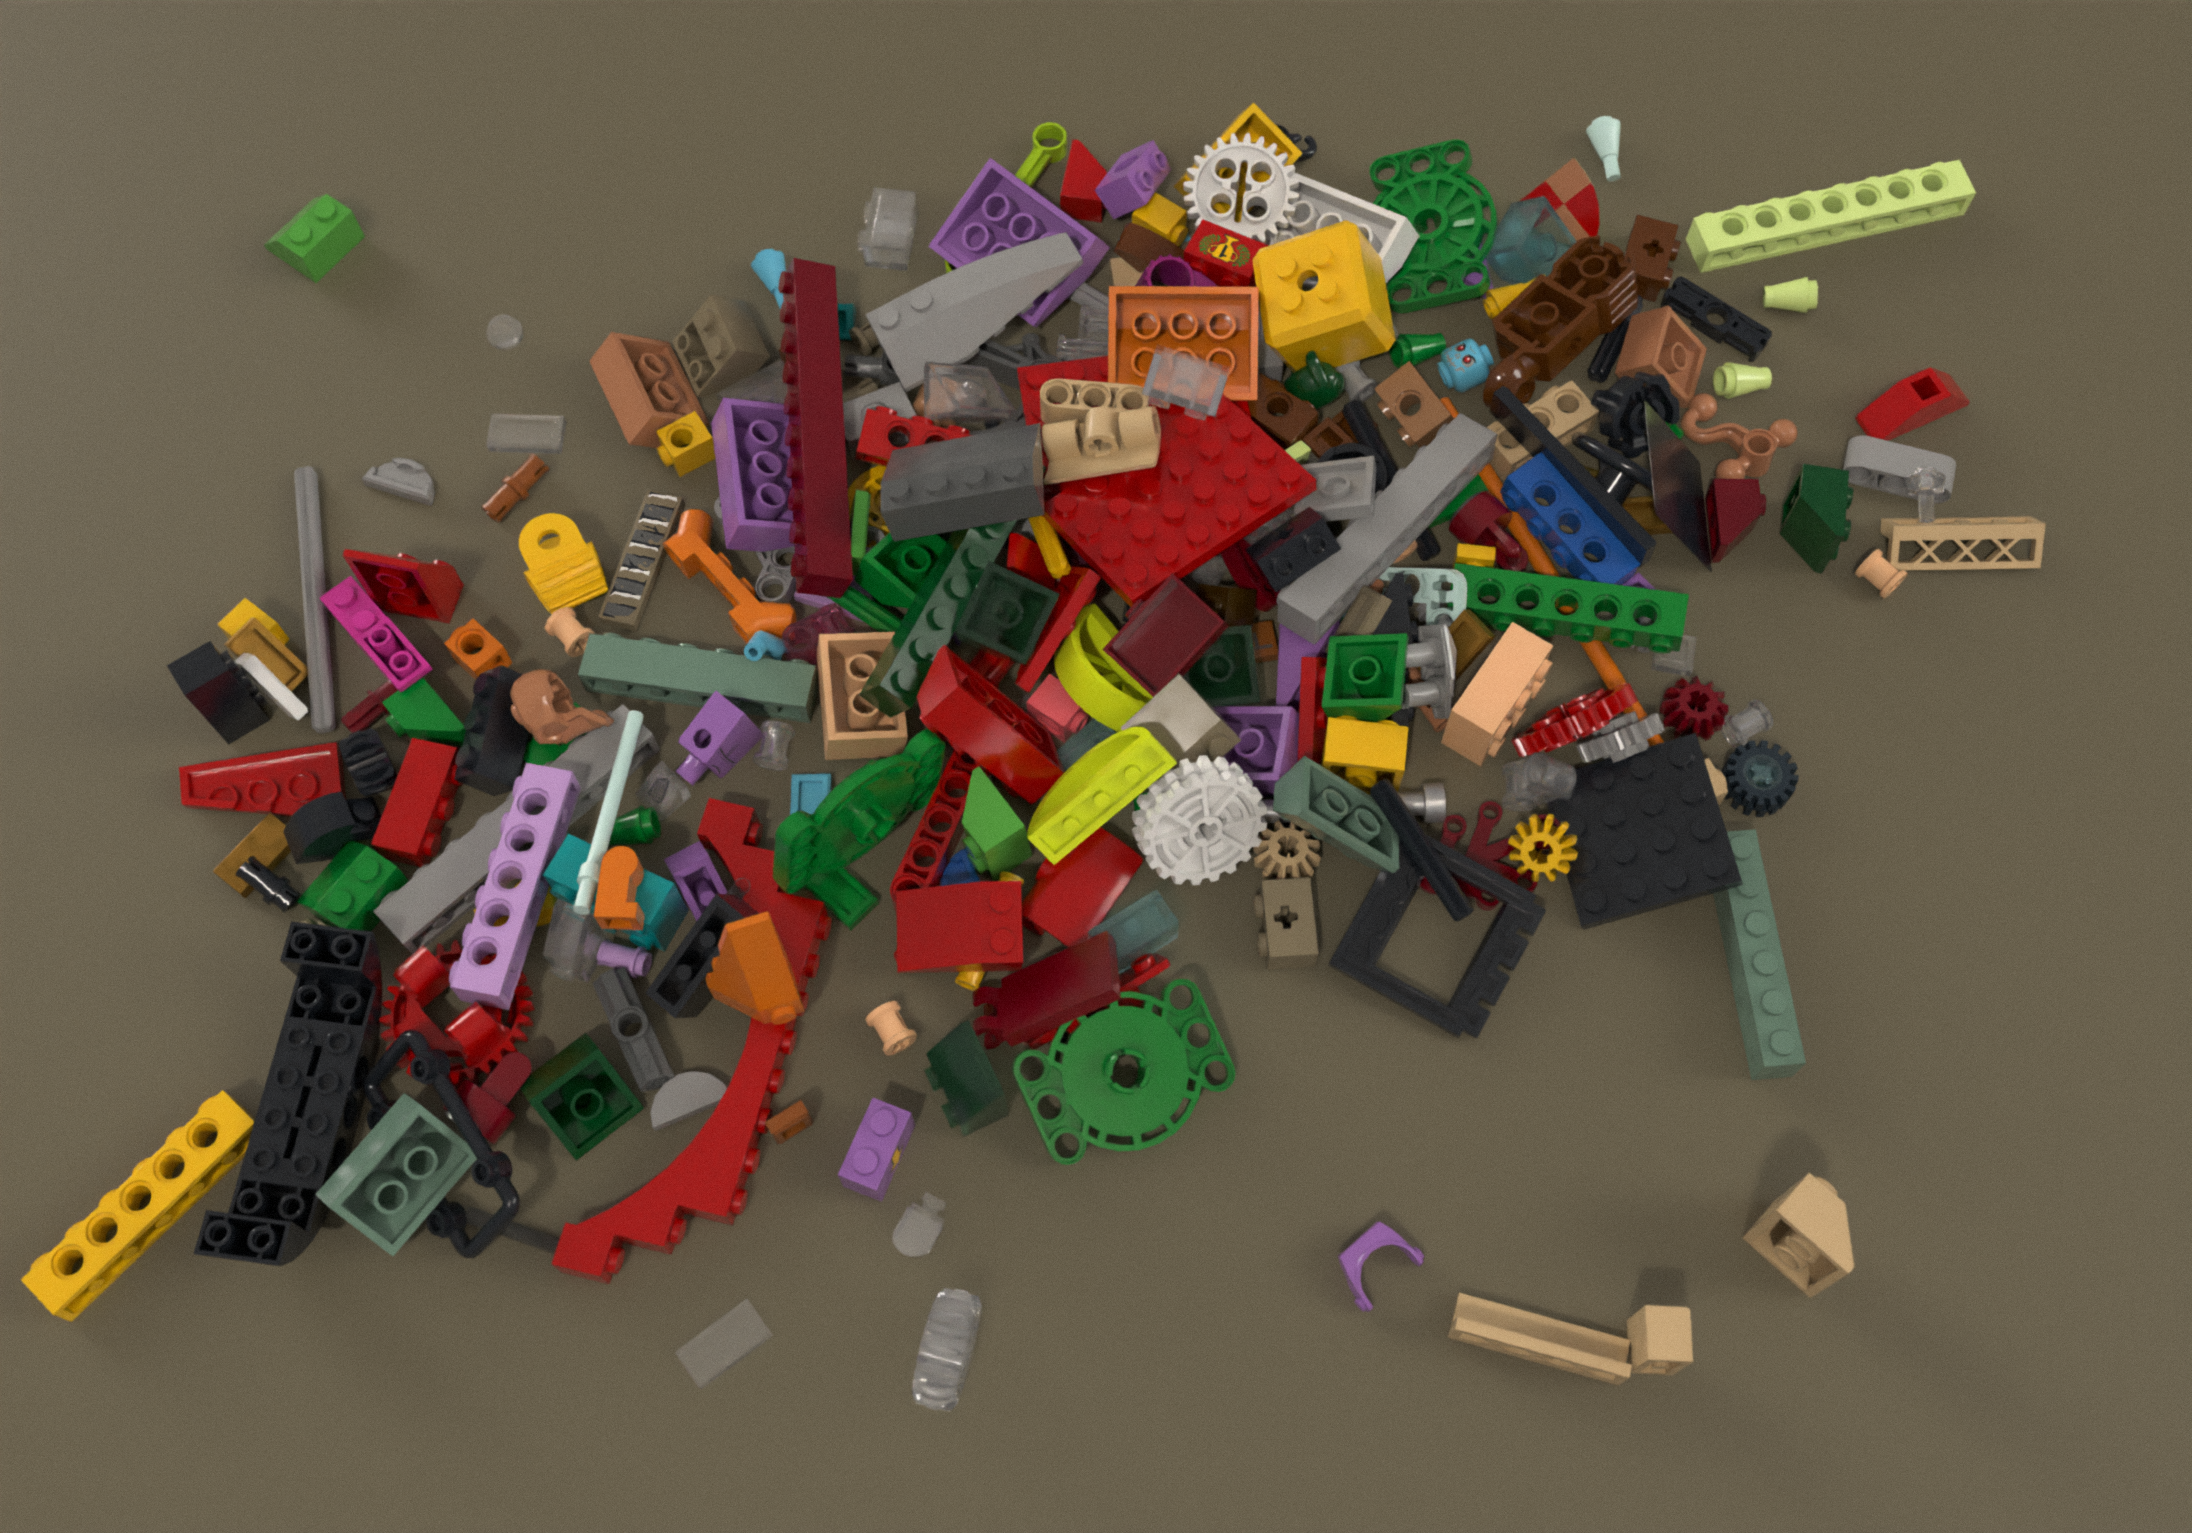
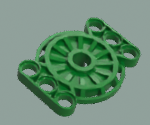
M1452 139L1377 158L1369 168L1373 186L1381 192L1373 204L1407 217L1419 235L1404 264L1388 281L1389 283L1386 286L1390 309L1396 313H1409L1476 298L1483 295L1490 287L1489 273L1482 262L1495 240L1497 212L1492 196L1485 186L1472 175L1466 173L1472 165V155L1468 144L1463 140ZM1453 152L1465 154L1463 160L1459 163L1450 164L1446 162L1447 157ZM1419 160L1430 162L1429 167L1425 171L1414 172L1411 170L1413 164ZM1391 168L1395 170L1394 176L1388 180L1382 181L1377 178L1379 172L1383 169ZM1471 186L1477 189L1482 195L1476 194V192L1473 190ZM1488 206L1491 212V222L1485 220L1483 209ZM1432 218L1437 229L1434 232L1423 234L1428 229L1426 219ZM1488 234L1486 242L1481 250H1479L1478 247L1482 242L1483 235ZM1477 272L1483 275L1482 280L1474 286H1468L1463 283L1464 278L1470 273ZM1437 280L1447 283L1445 290L1441 293L1433 294L1428 291L1430 284ZM1407 288L1412 291L1410 297L1405 301L1397 302L1393 300L1394 293L1399 289Z
M924 729L910 740L900 755H893L868 763L846 777L822 800L813 814L801 810L788 816L779 825L775 834L773 880L786 894H793L803 888L810 881L814 873L825 874L839 870L842 867L844 868L875 848L900 824L910 810L916 812L929 804L940 780L946 747L945 742L936 733L931 732L929 729Z
M1188 979L1171 980L1163 987L1160 1000L1151 995L1138 992H1120L1121 998H1134L1144 1002L1140 1008L1118 1006V1000L1107 1005L1106 1009L1096 1011L1088 1017L1083 1015L1076 1018L1078 1025L1069 1034L1065 1044L1061 1043L1060 1040L1066 1028L1073 1020L1059 1026L1050 1043L1048 1055L1032 1049L1021 1051L1016 1055L1011 1068L1014 1080L1044 1146L1053 1160L1065 1165L1078 1162L1085 1154L1087 1141L1097 1147L1115 1151H1135L1157 1145L1176 1133L1190 1117L1199 1099L1201 1087L1207 1091L1221 1092L1232 1085L1236 1073L1234 1064L1195 983ZM1178 985L1188 988L1191 993L1189 1006L1182 1010L1173 1007L1169 998L1172 989ZM1153 1005L1159 1007L1158 1015L1151 1012ZM1195 1023H1201L1208 1030V1040L1202 1047L1192 1046L1187 1039V1031ZM1056 1050L1061 1052L1059 1063L1054 1060ZM1119 1055H1129L1138 1066L1137 1078L1131 1085L1126 1087L1120 1086L1110 1078L1113 1075V1065L1119 1059ZM1029 1056L1037 1057L1043 1066L1042 1074L1033 1081L1024 1079L1020 1073L1021 1062ZM1212 1061H1219L1226 1070L1225 1079L1218 1085H1211L1205 1079V1068ZM1188 1079L1194 1082L1192 1091L1187 1089ZM1044 1095H1054L1060 1102V1111L1054 1118L1044 1119L1038 1113V1102ZM1183 1098L1189 1099L1183 1113L1173 1123L1170 1117L1178 1109ZM1160 1125L1166 1128L1165 1131L1154 1138L1145 1141L1141 1139V1134L1152 1131ZM1089 1126L1096 1129L1095 1138L1088 1134ZM1071 1133L1077 1139V1150L1070 1157H1061L1055 1150V1141L1061 1134ZM1107 1134L1130 1136L1132 1144H1113L1105 1142Z

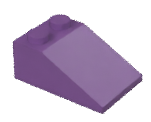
M1212 706L1241 739L1239 743L1223 756L1227 760L1228 766L1234 762L1238 764L1243 770V774H1248L1253 782L1252 787H1256L1262 797H1274L1275 783L1297 763L1299 713L1292 706Z

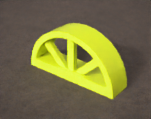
M1093 603L1081 609L1075 619L1076 625L1074 630L1067 638L1061 641L1054 652L1055 670L1064 689L1078 706L1098 722L1120 732L1122 731L1121 727L1147 704L1153 696L1102 650L1119 631L1099 607Z
M1132 727L1113 734L1080 757L1050 788L1032 816L1027 831V839L1055 865L1176 765V759L1146 728Z

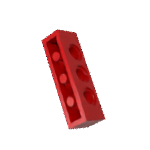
M877 406L875 410L867 408L856 451V459L887 467L893 450L972 435H969V430L959 426L949 425L948 429L934 426L932 420L921 416H912L911 419L899 417L895 410L887 407ZM901 432L907 436L909 443L904 447H895L889 442L888 437L892 433Z

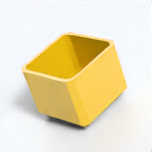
M1345 220L1261 248L1252 259L1256 287H1259V306L1265 343L1293 373L1306 365V354L1311 350L1316 352L1320 362H1326L1335 368L1387 352L1395 342L1382 260L1357 225ZM1318 276V283L1312 290H1302V285L1306 279Z

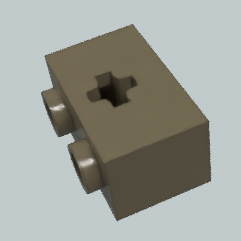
M1310 877L1262 880L1260 893L1253 895L1255 919L1262 918L1263 932L1257 933L1258 956L1266 957L1267 970L1315 967L1319 953ZM1279 919H1286V923L1288 926H1290V929H1283V925L1281 922H1279Z

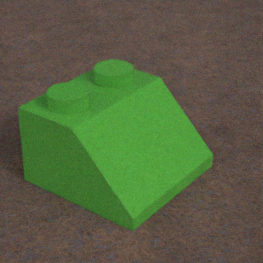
M324 194L312 199L264 246L278 258L317 283L365 235L352 210L328 194Z
M978 766L972 770L962 819L966 838L962 842L969 852L967 857L975 870L980 875L986 872L992 881H996L999 879L1001 872H1010L1033 855L1029 840L1027 839L1025 825Z

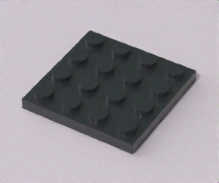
M1696 733L1647 747V750L1613 763L1612 759H1607L1540 780L1549 813L1553 814L1559 823L1566 821L1569 824L1568 829L1563 835L1572 834L1577 836L1576 844L1570 848L1576 850L1578 855L1576 860L1568 861L1571 868L1567 873V878L1583 930L1743 885Z

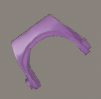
M1375 1222L1371 1228L1338 1255L1348 1286L1356 1298L1354 1302L1362 1312H1369L1373 1309V1305L1364 1294L1361 1284V1268L1371 1252L1381 1246L1394 1245L1399 1247L1417 1266H1421L1424 1263V1255L1417 1247L1413 1248L1399 1234L1381 1222Z

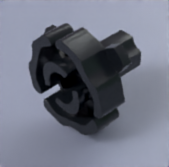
M1639 371L1635 374L1634 378L1624 375L1608 390H1596L1590 404L1599 410L1600 433L1610 437L1608 439L1609 447L1621 451L1623 456L1628 459L1636 458L1643 452L1649 451L1648 435L1645 436L1647 424L1644 401L1653 408L1664 422L1676 424L1680 419L1679 400L1672 394L1670 385L1663 374L1658 373L1654 376Z

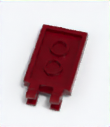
M1107 930L1001 978L1000 988L987 986L977 988L972 993L973 1006L978 1007L981 1004H987L983 1005L984 1016L978 1017L973 1021V1035L977 1037L986 1033L984 1035V1047L987 1050L998 1047L1004 1041H1007L1013 1047L1121 999L1116 940Z

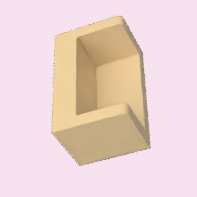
M1645 1305L1627 1319V1339L1630 1340L1628 1364L1632 1365L1631 1373L1674 1375L1693 1363L1691 1312L1688 1307Z

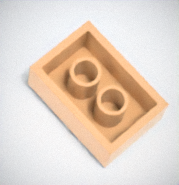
M1512 622L1452 708L1441 743L1480 767L1488 755L1495 758L1506 742L1507 738L1505 736L1510 728L1515 729L1527 710L1525 707L1530 698L1534 700L1546 682L1545 677L1553 665V662L1548 660L1553 645Z
M895 632L819 634L816 658L825 760L891 757L893 755H900L905 749L908 738L905 711L890 718L859 695Z

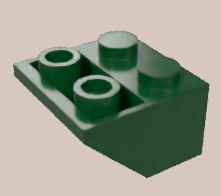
M1802 464L1782 502L1780 535L1814 572L1823 573L1829 561H1835L1837 558L1840 543L1848 540L1851 520L1846 519V509L1850 508L1854 489L1848 486L1849 471Z

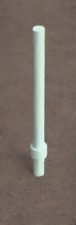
M632 710L628 713L587 861L581 865L577 883L580 886L573 910L580 915L590 913L594 895L598 889L601 862L607 852L644 715L639 711Z

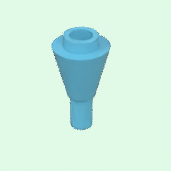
M765 249L756 254L755 259L751 263V268L771 294L775 296L777 304L781 309L784 299L783 293H779L778 285L782 271H786L784 253L774 249Z

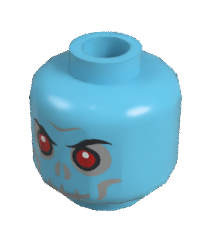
M1465 339L1444 349L1440 355L1441 361L1436 363L1439 374L1447 389L1454 388L1457 392L1462 393L1486 382L1490 373L1488 366L1493 365L1494 361L1485 344L1479 346L1473 339Z

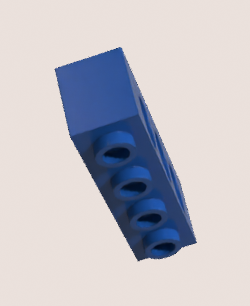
M1542 452L1506 477L1500 490L1506 506L1511 511L1518 512L1525 520L1531 535L1538 540H1542L1551 550L1554 561L1560 567L1566 568L1575 579L1622 585L1633 577L1640 563ZM1534 498H1543L1550 506L1539 505ZM1565 525L1570 527L1574 534L1562 532L1559 526ZM1584 553L1593 554L1599 562L1593 563L1588 561L1584 557Z

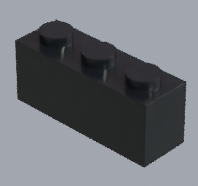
M209 641L167 665L185 697L228 744L270 721L262 708L268 704L266 698L257 685L252 683L242 667L239 668L228 650L220 653L214 644Z
M500 665L480 673L473 686L475 696L472 708L464 723L466 733L463 745L456 755L457 769L454 780L492 796L513 790L514 782L520 774L529 735L524 725L519 724L511 712V705L513 704L510 696L511 688L514 681L522 674Z
M716 894L648 988L646 994L674 1018L697 1017L712 997L705 978L707 973L713 972L711 964L713 957H718L720 954L718 943L725 924L759 913L738 895Z

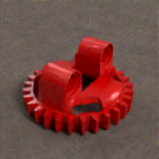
M453 940L451 951L447 952L442 944L439 943L436 948L437 955L433 956L423 945L394 969L393 976L401 985L400 987H387V990L394 996V1000L382 1001L381 1005L391 1014L380 1017L379 1021L384 1026L391 1028L382 1032L381 1037L387 1042H392L386 1048L387 1051L404 1031L411 1029L419 1031L425 1037L432 1050L441 1049L448 1057L458 1056L464 1059L468 1067L464 1069L461 1062L450 1063L451 1068L448 1077L449 1079L451 1078L456 1088L461 1086L465 1077H468L473 1084L478 1086V1074L484 1072L489 1076L493 1071L492 1067L498 1064L508 1053H520L514 1046L517 1040L528 1042V1037L521 1031V1028L534 1026L530 1017L523 1015L535 1010L534 1004L526 1000L533 995V992L529 986H523L528 980L522 971L513 995L514 1003L511 1002L507 1023L512 1026V1030L501 1023L503 1009L485 1005L481 1007L474 1001L446 1026V1029L443 1030L449 1036L446 1037L422 1009L450 985L449 975L451 967L455 961H459L463 951V947L458 940ZM492 953L485 956L480 965L490 964L494 961L497 954L493 955ZM411 1048L397 1064L402 1069L408 1067L406 1073L410 1077H412L410 1064L413 1058L416 1057Z

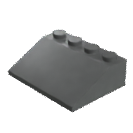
M1040 424L893 450L881 481V514L893 541L1045 515Z

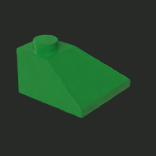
M1407 633L1329 637L1322 709L1327 717L1337 718L1338 716L1347 715L1353 716L1359 721L1376 723L1402 709L1409 640Z

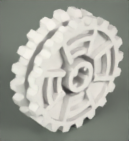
M1207 755L1199 756L1197 762L1190 763L1188 758L1180 760L1178 768L1168 770L1160 780H1156L1148 787L1149 792L1147 794L1139 795L1136 802L1140 810L1132 812V820L1137 825L1132 828V833L1136 841H1139L1137 845L1141 852L1147 855L1145 858L1151 869L1156 868L1161 878L1166 879L1171 876L1173 882L1180 885L1186 879L1192 885H1200L1204 878H1209L1211 882L1219 880L1220 873L1226 871L1231 874L1236 871L1235 864L1239 861L1247 862L1252 857L1249 853L1251 847H1259L1262 839L1258 833L1266 830L1267 822L1262 817L1267 813V807L1263 801H1260L1263 797L1256 787H1252L1253 782L1248 774H1243V770L1238 764L1234 762L1228 766L1227 760L1219 756L1214 762H1211Z

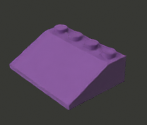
M989 158L929 244L932 250L953 266L959 268L997 252L1067 232L1082 257L1083 264L1049 293L1043 292L1032 302L1033 306L1023 315L1018 313L1020 317L1035 328L1091 275L1110 248L1097 236L992 158Z
M723 398L711 422L726 549L765 552L794 547V544H791L789 541L793 511L788 509V496L792 488V482L786 475L790 447L785 445V433L789 425V415L784 414V404Z

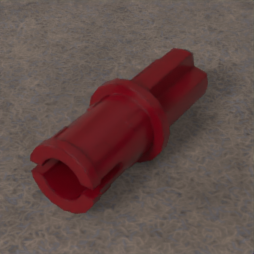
M387 680L374 692L371 690L367 691L368 697L342 717L343 725L351 733L359 730L363 731L384 713L388 716L390 713L382 702L398 690Z

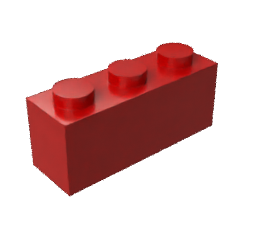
M412 738L371 842V846L378 854L387 860L417 867L429 864L431 858L438 854L441 846L440 834L445 821H449L453 815L455 807L454 797L457 789L463 785V783L454 780L457 769L455 760L459 751L457 747Z

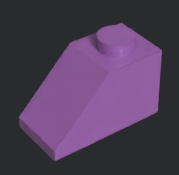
M700 841L664 859L696 921L716 894L727 893L720 876Z

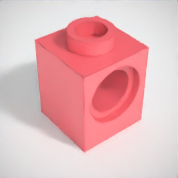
M1051 674L1045 678L1026 702L1027 713L1064 743L1073 733L1079 734L1089 719L1088 713L1076 704L1066 692L1060 680Z

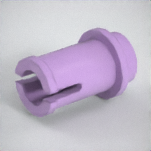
M604 940L601 943L597 953L598 965L615 969L626 968L632 978H637L639 975L645 977L651 968L653 959L652 954L647 952L645 947L639 946L637 949L612 943L609 940Z

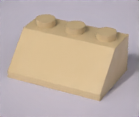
M1808 1173L1773 1201L1742 1238L1811 1298L1848 1275L1854 1268L1845 1203L1837 1197L1836 1189L1828 1181Z

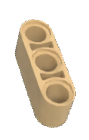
M1051 379L1046 381L1040 389L1041 419L1045 424L1078 419L1080 423H1084L1086 413L1093 408L1089 406L1093 405L1111 408L1119 416L1120 411L1149 407V395L1142 387L1132 384Z

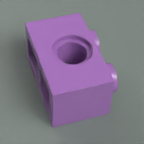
M1152 140L1122 154L1097 186L1095 192L1112 218L1116 219L1146 205L1171 171V167L1166 156Z

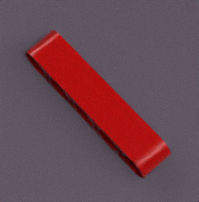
M953 750L891 882L890 896L895 912L896 891L939 886L942 874L950 862L964 832L962 819L972 770L978 767L976 764L964 762L970 756L967 753L961 755ZM954 789H963L967 791L966 794L960 798H952L948 796V794ZM944 822L951 825L945 832L940 833L932 830L938 823ZM928 856L935 859L934 863L928 867L916 865L917 861L922 857Z

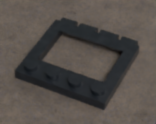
M1427 836L1452 876L1503 903L1449 1004L1446 1006L1375 966L1425 877L1399 838V869L1395 873L1385 871L1379 873L1328 966L1457 1038L1460 1037L1462 1032L1478 1038L1491 1014L1490 1011L1478 1005L1479 1000L1491 1006L1496 1005L1510 979L1507 974L1497 969L1498 965L1511 971L1515 970L1529 944L1528 940L1516 934L1517 930L1533 936L1546 910L1533 902L1537 896L1536 894Z

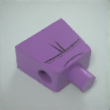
M715 691L679 738L678 743L690 754L678 766L675 772L692 786L707 769L719 778H722L755 746L764 734L744 712L719 692Z

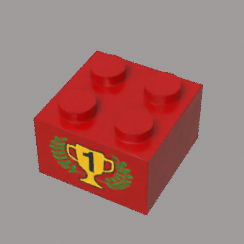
M1202 219L1184 250L1183 260L1189 263L1192 270L1202 273L1218 287H1256L1252 259L1259 249L1268 245Z

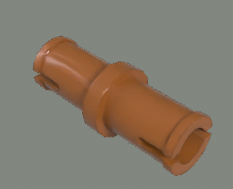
M531 453L528 456L529 458L511 477L506 475L501 481L503 485L481 506L482 510L495 522L500 523L502 518L519 500L524 501L529 496L528 491L549 471L548 466L544 465L545 463L536 455Z

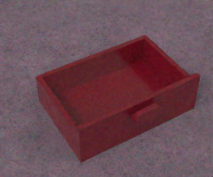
M1171 574L1146 602L1142 599L1136 601L1125 614L1129 621L1102 650L1154 697L1178 674L1183 677L1230 625L1179 578Z

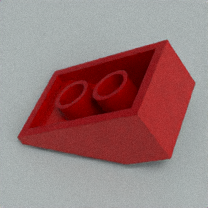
M344 550L343 558L368 596L381 611L450 624L464 586L452 565L440 560H434L432 563L421 561L404 553H399L395 556L377 552Z
M981 881L896 891L897 973L1019 971L1023 964L1021 881Z

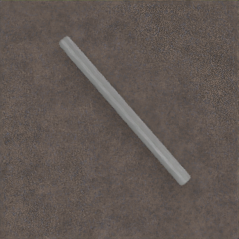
M305 466L295 470L294 479L311 725L317 733L324 734L334 731L336 722L327 608L320 600V597L326 593L318 479L314 469L310 466Z

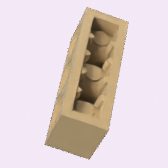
M1572 380L1561 387L1554 386L1543 394L1541 399L1531 405L1529 403L1523 404L1564 447L1572 444V436L1575 433L1582 432L1587 435L1592 432L1599 414V410L1590 404L1591 401ZM1495 421L1487 427L1497 433L1494 455L1490 464L1498 476L1505 482L1508 475L1533 457L1499 421ZM1502 445L1510 446L1512 449L1505 448Z

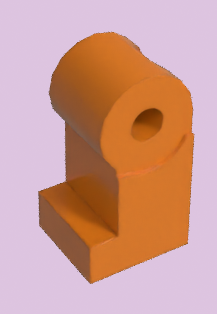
M614 847L603 856L594 910V918L601 929L643 930L645 914L638 902H635L636 888L644 878V868L635 852L629 847Z

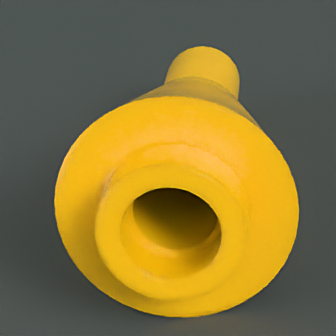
M1535 279L1524 284L1519 283L1487 290L1485 292L1486 299L1482 302L1488 317L1494 319Z

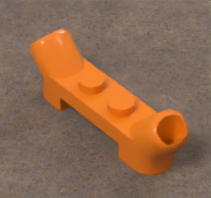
M689 509L680 515L678 532L662 543L675 565L688 579L701 571L734 607L728 612L733 629L746 644L754 633L760 630L781 639H790L796 631L797 615L795 608L790 603L758 601L755 598L757 594L748 580L744 577L738 579L732 573L734 570L733 566L726 556L721 552L715 554L710 549L714 527L710 515L699 509Z

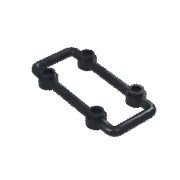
M413 1029L406 1030L399 1035L365 1077L364 1092L373 1107L367 1114V1124L372 1130L398 1101L388 1100L381 1088V1083L411 1048L416 1056L410 1064L412 1077L422 1084H432L477 1159L471 1169L473 1180L485 1188L494 1187L502 1201V1206L472 1239L469 1238L465 1231L467 1216L465 1209L460 1203L456 1201L448 1202L444 1196L427 1216V1228L431 1234L440 1238L448 1237L455 1250L466 1259L476 1258L514 1219L519 1211L520 1197L510 1180L512 1176V1163L504 1152H493L449 1079L451 1066L447 1054L441 1049L432 1050L425 1037L419 1031Z

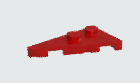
M1070 566V573L1062 575L1059 586L1045 596L1042 611L1037 618L1029 640L1030 643L1036 646V649L1029 661L1024 660L1021 662L1017 679L1014 683L1025 692L1030 693L1061 641L1067 638L1074 630L1076 625L1075 619L1083 606L1089 604L1094 598L1096 585L1101 577L1091 569Z
M1301 657L1297 762L1306 756L1317 764H1321L1328 717L1322 709L1327 658Z

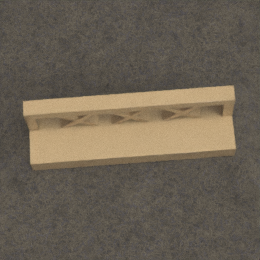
M2031 516L1881 519L1880 534L1889 539L1887 561L1898 570L2041 568L2046 524ZM1990 539L1997 549L1986 559H1977L1970 550L1980 541ZM1998 539L2007 540L2003 544H2001V542ZM2020 539H2032L2029 559H2015L2008 550ZM1926 540H1932L1928 545H1926L1923 542ZM1944 540H1953L1960 549L1948 560H1940L1932 552ZM1960 540L1969 541L1964 545ZM1900 541H1915L1922 548L1911 560L1898 561ZM2004 554L2007 559H1999V558ZM1965 555L1969 558V560H1960ZM1927 556H1929L1932 560H1923V559L1926 558Z
M1460 1292L1456 1297L1448 1338L1615 1385H1620L1630 1378L1632 1365L1626 1363L1630 1344L1629 1339Z

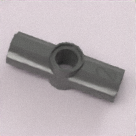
M626 968L611 969L599 975V978L592 984L611 1024L612 1033L620 1044L642 1093L651 1090L655 1091L661 1088L665 1082L675 1077ZM633 1023H642L639 1033L631 1037L624 1036L628 1026Z

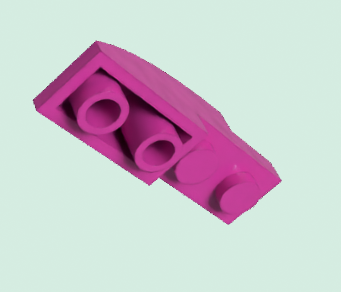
M349 576L320 597L322 603L342 625L353 641L400 693L433 670L429 663L390 618L385 616L352 576Z

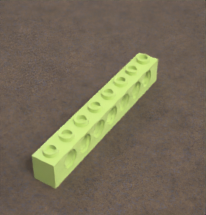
M1960 160L1946 163L1937 162L1927 167L1914 170L1904 169L1898 173L1882 177L1872 176L1863 181L1850 184L1840 183L1831 188L1818 191H1804L1798 195L1786 198H1772L1763 203L1749 206L1739 205L1731 210L1717 213L1707 212L1694 217L1686 241L1700 273L1961 216L1965 214L1976 191Z

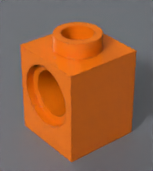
M474 618L465 626H460L454 630L450 638L444 643L453 659L475 680L480 673L500 665L508 668L513 663L504 646ZM483 647L478 653L470 654L474 649Z

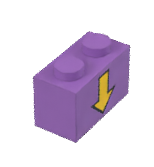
M872 1098L838 1173L843 1187L882 1202L915 1128L911 1112Z

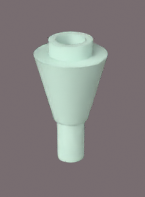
M1602 116L1592 122L1586 129V133L1598 156L1604 163L1607 181L1612 182L1621 178L1617 160L1621 122L1617 119H1612L1610 116Z

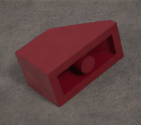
M1713 479L1705 496L1712 563L1722 561L1753 531L1760 516H1764L1766 512L1765 494H1760L1759 479Z

